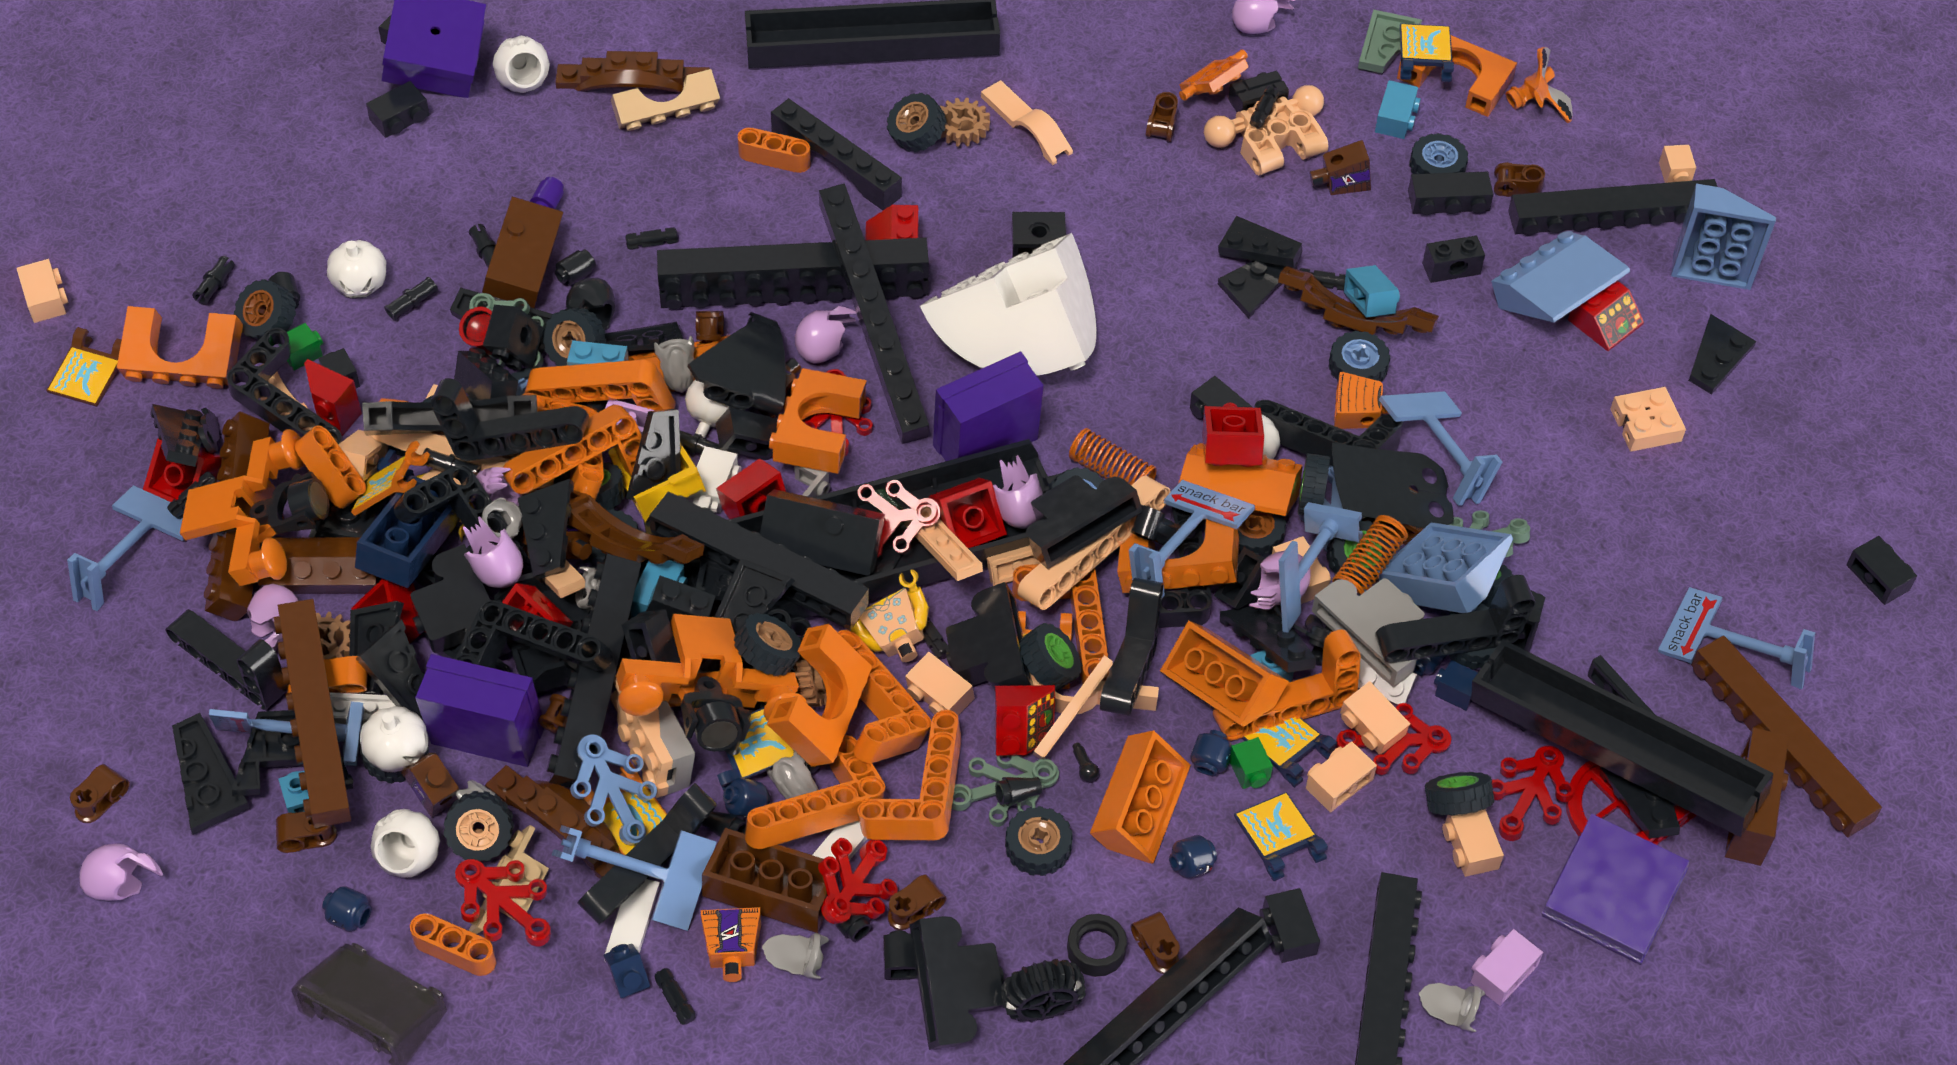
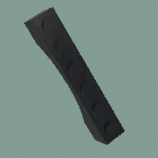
M788 98L771 111V128L773 133L807 141L811 150L821 154L835 164L853 182L863 197L881 210H885L902 197L901 176Z
M536 395L504 396L470 401L479 422L538 412ZM386 401L362 403L363 426L366 436L443 432L432 410L431 402Z

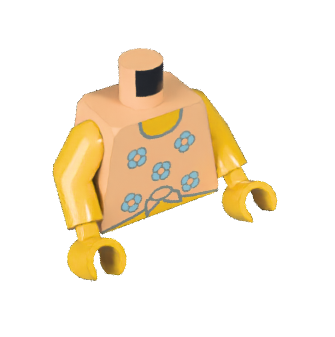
M913 569L910 570L913 582H906L903 573L899 576L901 585L908 587L909 591L903 588L867 607L850 630L857 634L872 651H884L888 657L898 653L902 662H909L917 657L918 654L914 644L922 641L924 638L923 629L927 625L929 612L922 589L916 585L918 573Z

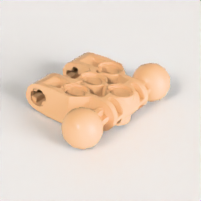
M1313 85L1301 86L1290 100H1287L1286 97L1277 98L1267 119H1265L1264 125L1259 129L1255 126L1252 127L1249 123L1258 102L1254 107L1248 108L1246 111L1237 112L1235 119L1230 120L1225 116H1214L1204 126L1205 140L1211 146L1217 148L1228 146L1232 143L1236 134L1241 133L1244 138L1240 153L1258 176L1284 166V157L1281 149L1285 146H1292L1302 160L1328 151L1327 137L1313 117L1323 108L1324 97L1322 92Z

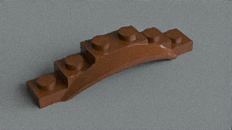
M607 51L606 58L582 57L581 65L558 64L556 89L587 91L610 87H640L681 93L687 75L709 70L710 67H684V60L658 59V52Z
M1286 266L1281 271L1278 283L1284 284V287L1288 290H1303L1300 301L1306 302V305L1313 309L1320 310L1324 308L1323 319L1328 320L1332 326L1339 328L1346 326L1355 329L1354 331H1365L1375 335L1379 327H1382L1383 331L1397 335L1398 333L1403 334L1408 325H1410L1414 331L1420 333H1427L1428 331L1432 333L1439 318L1438 315L1416 307L1398 310L1395 314L1365 317L1355 304L1329 291L1312 273Z
M575 490L570 492L569 506L571 507V517L569 518L568 525L579 529L583 534L591 535L590 545L600 549L604 554L618 556L639 563L648 559L654 564H663L672 558L677 563L686 564L703 555L704 544L694 541L684 534L676 537H659L642 532L613 516L590 495Z
M507 765L485 784L487 789L493 791L508 806L511 805L526 813L559 839L567 840L568 837L567 833L560 832L562 825L582 831L581 838L591 841V845L621 854L614 836L604 821L594 827L589 826L585 822L584 814L590 809V805L583 799L573 797L569 789L558 784L549 783V781H533L527 775L523 778ZM592 811L590 813L591 819L598 821V814ZM587 856L585 859L581 858L595 872V876L599 879L615 866Z

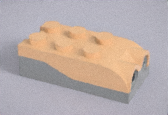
M615 675L613 684L617 690L611 694L610 699L617 711L618 733L622 742H627L630 748V755L637 754L643 759L644 764L641 769L643 781H650L656 785V798L689 787L695 752L668 702L663 701L657 710L648 715L633 716L627 714L618 703V698L622 691H619Z

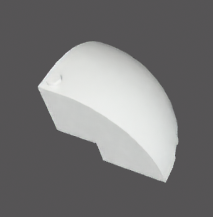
M1072 233L1041 245V247L1033 250L1031 254L1024 252L1009 259L1008 263L1001 262L980 273L979 277L971 276L957 285L944 290L941 298H937V296L932 297L920 306L927 321L942 341L954 352L981 368L1020 351L1028 360V364L1036 376L1049 374L1067 367L1072 371L1084 366L1085 361L1094 351L1096 343V318L1088 278Z

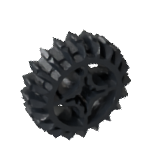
M1044 960L1037 964L1033 962L1031 966H1023L1020 971H1014L1011 974L1012 976L1007 977L1004 980V984L1001 985L1003 1008L1006 1009L1007 1015H1010L1011 1019H1018L1019 1022L1029 1020L1032 1023L1035 1020L1043 1021L1047 1018L1053 1019L1057 1015H1064L1065 1011L1073 1010L1074 1005H1079L1086 996L1083 973L1080 972V968L1076 966V963L1069 962L1068 960Z

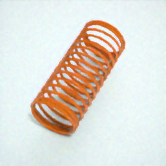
M1085 428L1078 433L1069 450L1070 459L1078 462L1080 465H1084L1085 468L1089 467L1090 471H1095L1101 477H1105V479L1117 477L1128 456H1130V459L1120 474V478L1123 479L1125 472L1134 459L1135 463L1124 479L1126 482L1129 481L1132 472L1140 461V466L1129 484L1132 485L1135 482L1136 477L1145 464V470L1139 478L1148 475V477L1154 480L1156 477L1157 469L1154 465L1148 466V462L1143 463V459L1138 460V457L1132 456V453L1127 454V450L1122 451V447L1117 448V445H1112L1111 441L1106 442V438L1101 439V435L1096 436V432H1091L1089 428ZM1087 433L1085 441L1083 442L1078 453L1075 455L1081 439ZM1099 437L1098 443L1094 447L1089 458L1086 460L1087 454L1091 450L1095 440ZM1102 441H1104V444H1103L1102 448L1100 449V451L1098 452L1097 457H1096L1095 460L1091 463L1092 457L1094 456V454H1095L1096 451L1098 450L1100 443H1101ZM1107 444H1109V448L1105 452L1101 462L1096 466L1097 461L1103 453L1105 447L1107 446ZM1115 446L1113 453L1107 461V464L1102 468L1103 462L1107 458L1110 450ZM1120 449L1119 455L1115 459L1112 467L1107 471L1108 466L1114 458L1115 453ZM1125 452L1124 458L1119 464L1117 470L1114 472V474H1112L1113 469L1118 463L1121 455Z
M1379 515L1359 541L1356 548H1354L1353 553L1346 559L1339 572L1335 574L1332 582L1338 579L1348 580L1355 585L1357 593L1361 595L1370 589L1372 584L1376 583L1379 575L1383 573L1382 570L1386 569V565L1396 555V551L1400 549L1399 546H1402L1403 542L1408 538V532L1405 527L1390 516ZM1379 521H1384L1395 526L1402 532L1404 538H1401V536L1392 528L1384 524H1380ZM1384 528L1392 531L1396 536L1390 534ZM1379 532H1381V533H1382L1385 537H1387L1388 539L1394 541L1396 544H1394V543L1390 542L1389 540H1387L1386 538H1384ZM1376 537L1381 538L1382 540H1384V541H1385L1386 543H1388L1392 548H1389V547L1385 546V545H1384L1383 543H1381ZM1373 542H1376L1382 547H1384L1389 553H1386L1379 549L1377 546L1374 545ZM1370 547H1373L1376 550H1378L1385 556V558L1376 554L1374 551L1370 549ZM1366 551L1372 553L1381 562H1378L1375 559H1373L1366 553ZM1362 556L1367 557L1368 559L1373 561L1378 567H1375L1369 562H1367ZM1359 561L1364 562L1365 564L1370 566L1375 572H1372L1366 567H1364ZM1356 566L1364 569L1371 577L1362 573ZM1353 571L1362 575L1367 581L1359 578ZM1349 575L1359 580L1364 586H1361L1354 579L1350 578Z

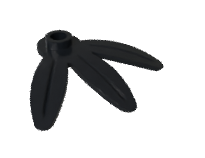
M1274 605L1273 608L1282 618L1281 605ZM1310 614L1307 617L1304 626L1297 620L1292 626L1311 637L1309 643L1320 648L1324 647V640L1331 633V631L1324 629L1321 620L1314 614Z

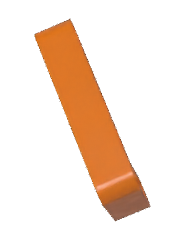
M647 360L535 368L530 371L525 393L537 394L570 403L633 398L637 406L652 410L675 409L676 402L654 363Z
M532 393L523 394L537 396L538 412L578 406L586 410L589 417L598 413L588 406ZM602 453L569 470L570 480L574 482L573 490L588 494L595 501L604 478Z
M612 405L589 417L586 430L580 442L524 452L505 463L503 468H511V470L502 473V477L516 493L525 494L613 446L622 467L632 476L642 435L633 417L622 406Z
M1039 564L1022 565L1013 572L1012 593L1016 599L1026 601L1018 596V586L1021 580ZM1095 568L1084 576L1083 580H1080L1059 598L1071 600L1077 652L1082 662V671L1080 673L1082 685L1104 655L1108 657ZM1108 671V673L1105 675V677L1103 678L1102 681H1106V679H1107V677H1108V675H1109V671Z
M1335 630L1324 640L1322 672L1289 682L1274 708L1245 727L1239 725L1217 709L1213 710V717L1221 732L1227 735V740H1237L1246 735L1259 732L1260 728L1267 726L1268 729L1283 724L1285 720L1294 717L1296 719H1306L1340 709L1343 702L1358 691L1360 652L1346 630Z
M849 630L839 631L838 633L872 666L860 699L879 719L864 726L853 748L854 755L865 763H875L918 749L931 727L932 721L930 717L857 634Z
M941 710L932 718L920 799H867L863 801L857 810L861 832L864 837L872 840H939L948 833L962 740L958 715L954 711Z
M844 735L834 763L829 764L840 784L751 810L747 816L746 843L753 848L763 849L859 821L857 809L863 801L867 799H884L885 783L873 764L859 760L853 753L857 740L852 736Z

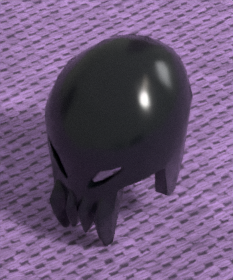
M598 277L582 279L570 288L566 297V309L579 308L587 309L590 313L593 312L597 319H600L603 329L607 330L610 328L615 312L613 290L607 281Z

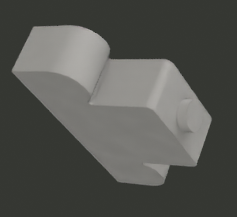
M1383 578L1360 596L1357 595L1355 585L1343 579L1332 582L1315 595L1312 612L1332 631L1346 630L1358 648L1361 658L1392 687H1395L1414 671L1417 659L1396 663L1385 662L1375 637V632L1387 624L1424 619L1425 613L1413 602L1408 594L1401 592L1392 582Z

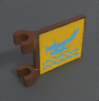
M77 327L73 334L71 347L46 391L47 393L97 407L118 371L117 363L122 339L117 338L115 340L112 352L108 354L88 348L93 341L91 337L87 336L89 331Z

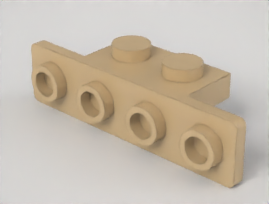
M529 825L522 831L517 830L508 844L512 847L508 855H504L497 867L506 866L510 861L518 860L524 864V878L518 882H512L508 878L490 881L495 886L529 885L534 879H544L549 868L523 853L535 831V827ZM514 868L510 870V872L513 874H517L520 872V870ZM539 887L533 888L532 891L537 893ZM484 893L482 896L485 900L480 907L479 919L475 922H469L472 924L469 931L475 934L483 931V926L487 922V896ZM531 898L512 899L526 912L533 901ZM499 907L500 912L513 919L510 915H508L504 910H502Z

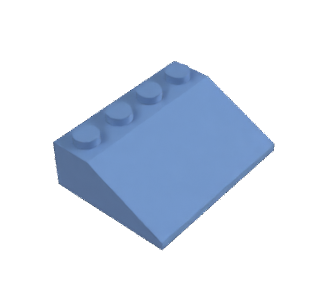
M1696 184L1673 252L1671 276L1751 290L1775 225L1776 217L1724 188Z
M1565 231L1560 233L1550 243L1540 246L1539 250L1522 258L1512 268L1503 270L1501 275L1491 282L1500 309L1556 322L1628 274L1630 269L1587 236L1576 234L1572 231Z
M1431 522L1393 556V559L1386 565V569L1382 570L1383 573L1379 575L1378 579L1379 581L1383 578L1388 579L1401 592L1408 594L1416 605L1458 613L1473 612L1488 596L1513 541V537L1511 534Z

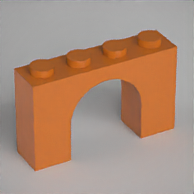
M1451 35L1452 61L1454 64L1468 68L1477 78L1468 92L1465 108L1488 117L1512 82L1517 62ZM1400 61L1397 79L1420 88L1429 73L1437 66L1413 65L1411 80H1405L1400 78Z
M127 307L117 369L125 379L141 382L142 378L152 379L153 382L159 384H168L169 380L179 381L180 384L185 386L207 383V386L217 389L228 385L227 374L237 363L243 327L237 315L209 313L204 343L199 352L186 361L175 363L165 361L159 357L157 346L162 317L155 308Z
M802 368L799 378H794L791 387L792 395L786 397L784 415L779 414L776 426L777 432H772L770 437L769 449H773V461L838 474L845 457L846 435L812 428L802 420L817 413H832L859 419L866 402L867 380Z
M1206 519L1205 539L1201 547L1185 557L1167 559L1165 561V566L1162 568L1164 589L1237 582L1238 529ZM1133 534L1120 545L1117 573L1122 593H1130L1133 581L1129 549L1136 543L1155 550V543L1153 541Z
M830 624L807 628L797 651L820 674L824 682L827 698L822 716L818 715L800 696L777 700L767 722V725L811 767L834 763L872 669V666Z

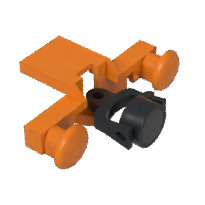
M286 429L283 431L281 441L275 442L271 437L253 441L247 476L244 475L188 490L180 535L185 540L237 528L228 573L239 586L255 583L259 579L272 577L274 580H280L284 577L287 571L285 551L280 542L271 537L284 532L316 529L315 522L328 517L330 509L328 494L322 482L312 471L302 476L299 473L295 474L290 481L281 483L276 488L269 480V478L272 480L277 479L278 470L291 467L293 470H299L304 466L303 461L295 450V443L301 437L294 430ZM236 497H243L251 506L249 511L250 517H247L239 506L235 507ZM288 499V505L293 516L284 519L283 511Z
M673 614L670 623L681 663L622 658L616 675L619 691H622L619 695L618 703L624 712L633 716L648 715L657 710L663 701L669 702L672 694H678L682 701L681 709L686 738H692L695 731L697 741L702 748L713 752L724 750L731 755L740 753V742H744L751 725L749 721L751 712L743 707L755 708L757 701L767 702L763 714L768 721L775 703L779 699L800 696L807 703L802 695L796 693L799 685L795 672H789L784 676H773L757 669L742 668L741 656L734 645V630L731 620L728 618ZM702 658L721 660V668L716 679L704 676L699 678L697 683L694 682Z

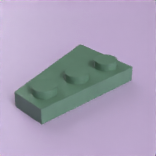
M1373 10L1358 68L1383 73L1400 53V23L1421 25L1422 20Z

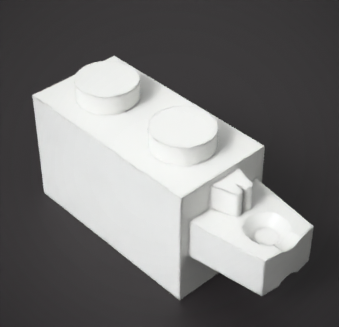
M705 446L697 469L706 491L700 490L689 496L688 500L702 508L706 507L713 512L721 513L722 506L716 488L739 473L741 466H738L736 453Z

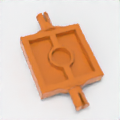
M1239 50L1233 56L1223 60H1214L1180 83L1179 86L1182 90L1179 92L1180 98L1186 101L1192 95L1202 93L1213 95L1223 90V85L1227 82L1239 79L1241 77L1240 73L1249 68L1245 60L1248 57L1245 50Z

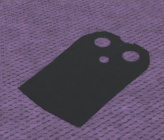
M1332 443L1334 477L1343 509L1362 512V516L1375 519L1379 515H1387L1396 519L1401 524L1425 528L1431 522L1450 525L1454 521L1452 503L1449 502L1445 495L1446 489L1449 486L1444 469L1426 455ZM1429 468L1436 473V483L1431 484L1425 481L1422 476L1423 469ZM1410 485L1417 487V494H1413L1410 491ZM1430 502H1437L1442 506L1444 511L1442 517H1435L1429 511Z

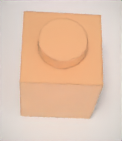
M1664 146L1659 165L1665 183L1692 181L1696 165L1690 146Z

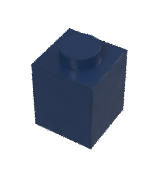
M1451 660L1446 670L1441 668L1436 675L1434 684L1438 686L1435 696L1467 711L1472 703V680L1478 673Z

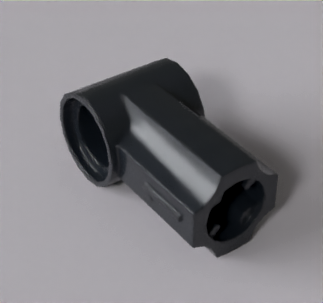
M1141 505L1143 512L1137 515L1131 533L1164 546L1181 526L1164 518V513Z

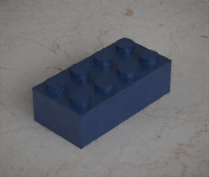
M411 475L406 482L415 479L417 481L415 486H417L425 480H422ZM430 490L433 496L438 497L435 491ZM397 492L357 541L355 568L409 588L459 523L460 519L448 503L415 522L403 523L394 514V506L404 494ZM406 502L409 508L415 510L411 503Z

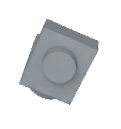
M794 465L795 479L809 486L803 493V496L815 497L829 492L831 486L829 483V472Z

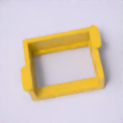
M681 443L680 461L682 471L670 476L667 481L635 495L634 500H632L645 523L668 491L686 498L700 490L706 491L697 467ZM612 448L608 452L613 465H617L621 469L625 489L628 492L631 476L622 467L615 449Z

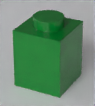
M306 323L287 332L291 347V356L287 363L293 371L304 366L307 359L314 361L323 356L320 347L323 345V341L316 330L311 331Z
M1259 737L1231 745V758L1229 762L1242 789L1251 786L1252 788H1259L1270 781L1273 765Z

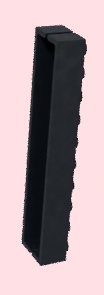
M940 0L745 11L748 69L999 55L1000 29L996 0Z
M927 237L865 240L885 299L928 296L929 258ZM832 242L657 250V275L661 308L675 310L681 307H731L744 304L757 306L765 303H812L814 301L828 300L838 302L851 299Z
M1502 639L1489 657V663L1486 662L1472 680L1471 701L1739 837L1743 835L1754 818L1755 812H1758L1770 793L1774 773Z

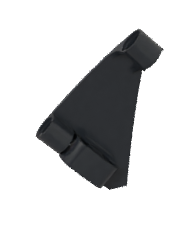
M750 312L746 326L690 362L687 367L696 381L704 383L703 393L706 398L737 409H747L752 406L753 408L778 415L784 405L786 388L785 351L781 330L776 320Z

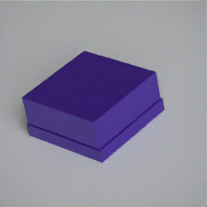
M394 0L382 65L384 66L381 81L398 85L411 81L417 89L468 98L474 72L477 68L485 22L486 4L470 0Z
M1021 351L936 389L933 446L945 461L1030 439L1031 442L1038 440L1044 385L1031 369L1028 360Z
M431 654L426 665V673L415 697L431 744L528 767L538 739H541L544 731L538 720L542 712L532 677Z
M1591 814L1549 895V900L1542 912V916L1641 965L1687 873L1689 860Z

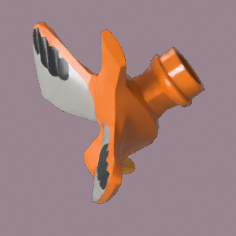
M1541 47L1537 49L1538 71L1526 77L1521 87H1511L1505 93L1506 99L1515 110L1519 107H1524L1526 102L1532 98L1536 99L1538 105L1542 108L1545 99L1556 107L1567 123H1570L1573 116L1571 99L1562 91L1548 86L1547 83L1555 77L1551 66L1547 67L1551 50L1547 47Z

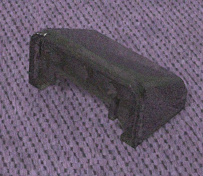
M345 943L301 977L292 988V994L299 1012L311 1019L315 1014L321 1020L325 1016L371 1042L374 1050L378 1053L382 1050L384 1053L391 1055L392 1057L388 1061L391 1065H407L447 1012L446 1004L443 1001L444 995L438 989L432 986L428 988L422 986L371 957L363 947L356 943L351 945Z

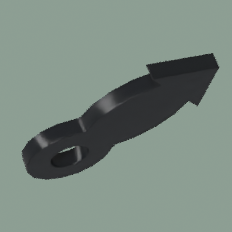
M205 407L201 409L204 415L201 416V425L198 426V433L206 450L213 454L218 451L217 441L222 434L215 414Z

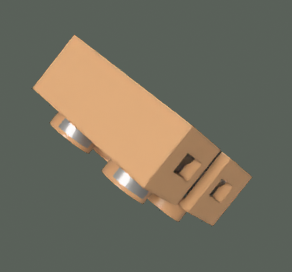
M1666 387L1615 396L1610 410L1618 426H1623L1624 428L1622 435L1630 452L1682 442L1686 428Z

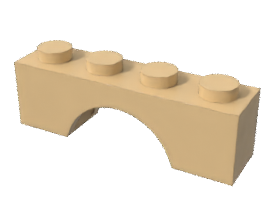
M709 69L687 75L684 80L683 91L673 100L656 102L645 97L636 88L613 94L611 104L619 129L626 128L627 131L641 128V123L651 121V124L654 125L666 121L668 116L675 115L676 118L686 117L691 114V110L699 108L701 112L712 110L715 108L714 104H717L720 100L712 70Z

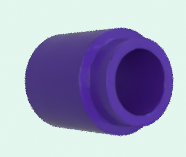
M546 177L539 183L530 202L556 209L564 194L562 182L554 177Z

